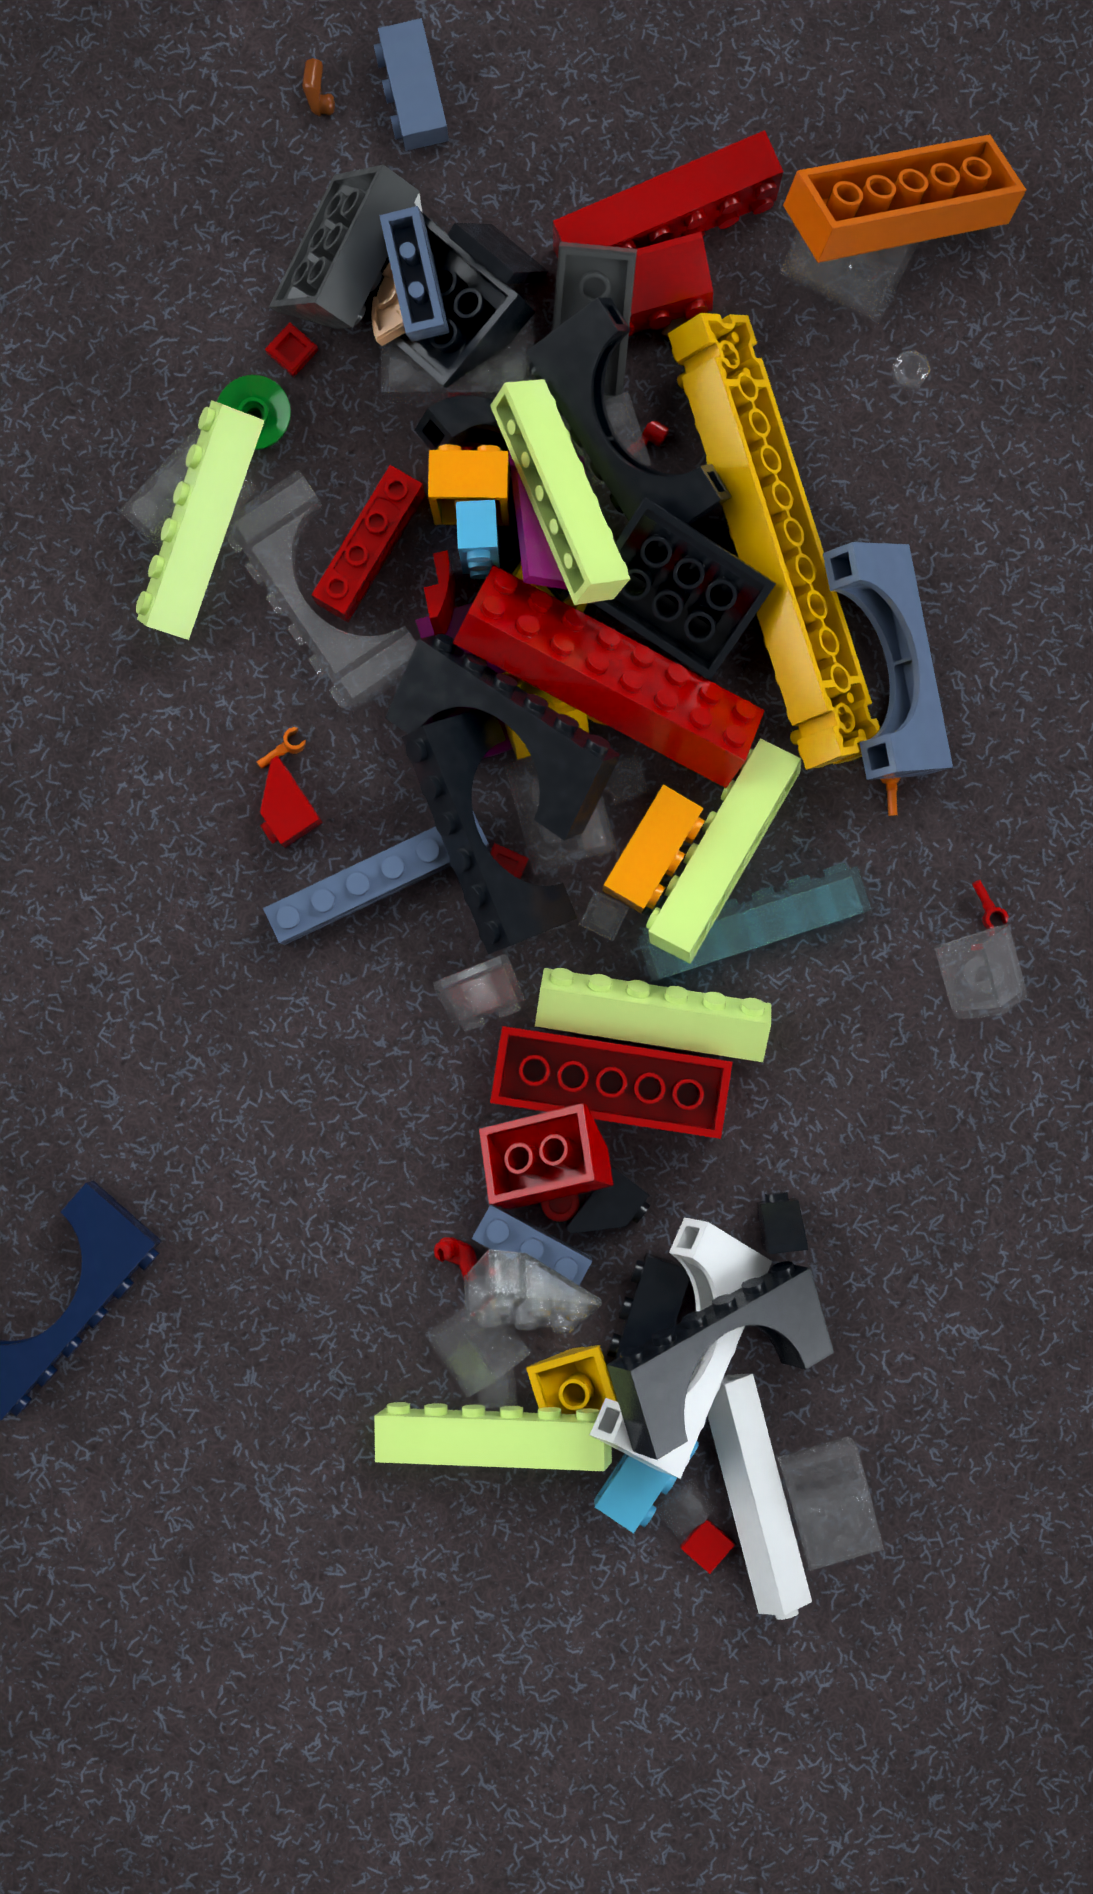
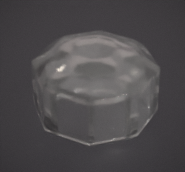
M916 350L900 353L891 369L894 384L906 391L921 388L930 373L927 357Z

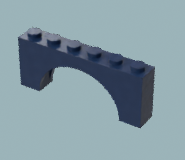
M95 1181L85 1183L61 1210V1213L72 1225L77 1235L82 1256L80 1281L73 1300L63 1315L43 1333L22 1340H0V1421L11 1413L17 1417L32 1401V1398L28 1396L29 1392L36 1384L42 1388L58 1371L53 1366L62 1355L69 1358L83 1342L79 1335L89 1325L94 1329L108 1314L109 1311L104 1307L114 1296L119 1300L134 1284L130 1279L133 1273L139 1267L145 1271L160 1254L155 1248L160 1244L161 1240Z

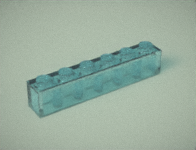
M841 863L824 869L825 877L813 881L810 880L809 875L787 881L789 888L776 893L773 886L751 893L753 900L738 905L736 898L726 901L691 964L651 944L648 933L649 929L643 928L644 936L637 938V943L650 982L686 972L872 910L858 867L847 869L846 864Z

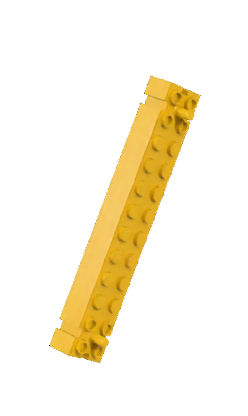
M700 313L668 333L673 357L678 364L685 368V372L677 377V383L684 389L689 399L695 418V427L700 434L706 453L707 464L714 466L732 496L721 505L738 557L776 583L756 614L764 636L765 647L769 652L774 667L775 679L781 689L787 708V717L792 726L799 727V729L791 732V742L794 745H798L799 755L803 759L806 770L862 757L859 742L875 736L880 730L877 718L871 719L867 707L872 704L837 592L830 591L823 559L824 551L762 358H756L753 346L757 344L749 316L729 314L722 319L720 314Z

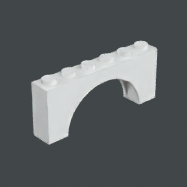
M685 1217L669 1251L682 1264L691 1280L695 1295L696 1311H701L712 1305V1300L716 1297L731 1294L742 1288L741 1284L746 1280L768 1273L772 1263L768 1258L711 1223ZM745 1326L727 1332L716 1340L704 1353L693 1372L687 1389L684 1409L685 1430L688 1442L658 1460L633 1452L617 1401L605 1398L590 1435L657 1471L681 1479Z

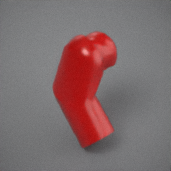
M444 1237L434 1246L435 1257L441 1262L446 1260L459 1265L465 1285L483 1280L474 1248L470 1244L454 1237Z

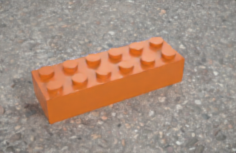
M989 134L797 170L783 206L817 263L1009 224L1026 192V188Z

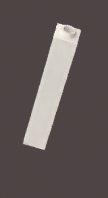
M753 1374L727 1375L722 1379L720 1389L713 1400L707 1416L758 1613L775 1615L778 1620L792 1618L799 1614V1608L811 1603L812 1599Z

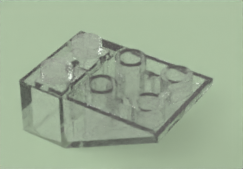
M489 1249L464 1276L465 1321L478 1322V1325L482 1327H496L501 1324L515 1325L516 1329L524 1331L543 1327L552 1328L554 1333H571L602 1305V1300L527 1253Z
M850 1436L776 1457L809 1571L884 1550L857 1445Z

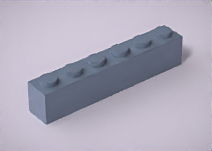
M473 812L475 823L478 832L481 836V839L485 844L486 848L489 849L490 846L488 844V841ZM435 826L266 906L263 910L278 942L286 945L451 867L449 855Z

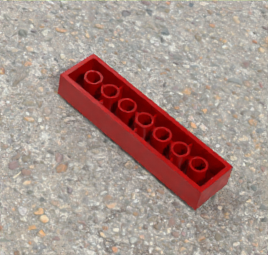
M495 565L492 566L453 641L455 645L727 788L746 761L765 711L716 683L651 650L649 647L582 613L580 610L552 597L546 592L530 584L523 583V580Z

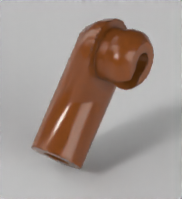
M312 58L305 62L302 83L303 91L310 109L315 115L321 117V114L332 115L335 110L334 96L329 93L322 94L321 90L323 63L318 59Z

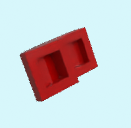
M448 550L433 553L439 584L424 587L434 635L446 634L455 607V577Z

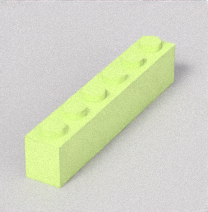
M545 379L504 383L490 407L574 605L614 599L630 580L628 569L617 549L613 533L605 521L599 507L598 498L592 491L584 466L577 456L570 440L569 431L564 426L556 407V401L551 395Z
M211 400L209 407L203 409L198 423V428L201 432L197 444H193L190 447L186 457L188 470L184 482L180 481L174 492L173 503L176 506L171 519L167 518L162 527L161 540H163L161 550L159 555H154L149 565L148 576L151 579L147 591L141 592L136 604L137 620L145 626L189 640L265 420Z
M761 738L754 750L750 748L746 761L740 768L742 771L736 781L732 780L727 788H724L721 795V800L724 802L718 812L711 811L702 828L705 834L699 845L693 843L690 846L684 859L686 867L681 876L674 875L669 882L665 892L668 898L662 909L656 907L646 924V928L649 929L648 933L651 944L689 964L693 961L800 774L801 758Z
M544 968L535 1027L763 1062L771 1027V1003H765L756 998L740 999L727 997L718 992L702 993L689 991L680 986L663 987L651 985L641 980L625 981L612 979L603 974L587 975L574 973L565 968Z
M394 1402L387 1404V1408L374 1415L375 1462L605 1471L612 1463V1447L590 1435L600 1410L593 1408L578 1409L576 1414H561V1408L557 1407L539 1408L538 1413L523 1412V1407L504 1406L498 1412L485 1411V1406L465 1405L462 1406V1410H448V1405L433 1403L424 1405V1409H410V1403Z

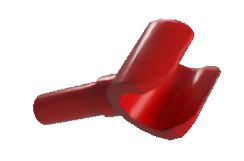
M658 421L649 422L642 436L628 451L635 457L646 447L649 441L660 447L669 433L668 427Z
M981 880L973 882L972 885L985 910L982 919L984 926L990 931L995 930L994 925L990 922V915L993 912L998 913L1002 922L1006 924L1008 922L1007 912L994 905Z

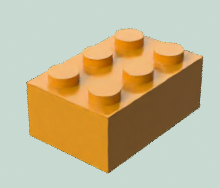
M451 444L440 445L438 450H429L428 499L434 524L457 525L456 502L495 500L498 526H510L508 451H501L500 447L494 445H482L477 447V450H462L460 446Z
M663 784L605 881L602 891L639 913H642L645 907L653 910L666 888L659 884L665 874L670 877L673 876L685 856V853L679 851L684 841L692 844L705 820L699 817L703 807Z

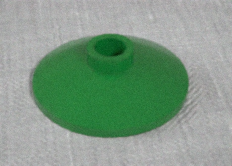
M260 375L239 377L230 382L218 397V403L250 414L252 411L262 413L261 419L265 421L255 450H262L277 443L289 427L291 420L289 399L281 386L267 377Z

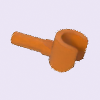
M289 728L284 733L283 742L257 761L261 769L269 765L271 759L275 756L280 757L288 752L297 754L304 749L306 740L296 746L288 742V738L295 735L299 730L298 728Z
M901 777L880 779L886 785L888 816L898 815L897 783Z

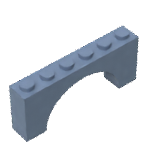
M851 542L823 553L830 591L847 596L866 614L879 637L888 667L890 696L886 718L875 736L859 742L866 779L923 776L953 768L909 544Z

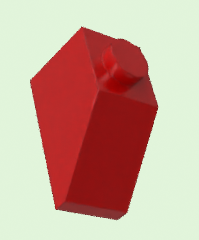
M278 756L272 758L260 814L265 822L260 826L272 844L279 841L286 848L323 822L283 761Z

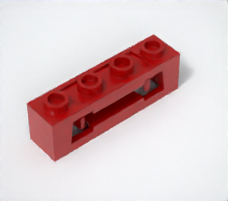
M389 465L311 594L317 605L346 622L350 621L425 497L424 487L421 482Z

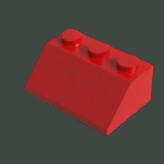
M701 231L637 249L629 327L631 332L629 337L635 332L649 328H664L673 319L684 316L692 319L700 313H707L708 310L709 312L713 311V287Z
M584 1103L479 1129L490 1205L510 1210L613 1186L608 1147L587 1105Z

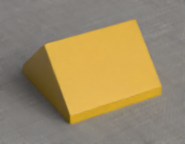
M600 1345L572 1348L526 1367L539 1408L557 1407L561 1408V1414H576V1410L584 1408L601 1410L605 1398L617 1401Z

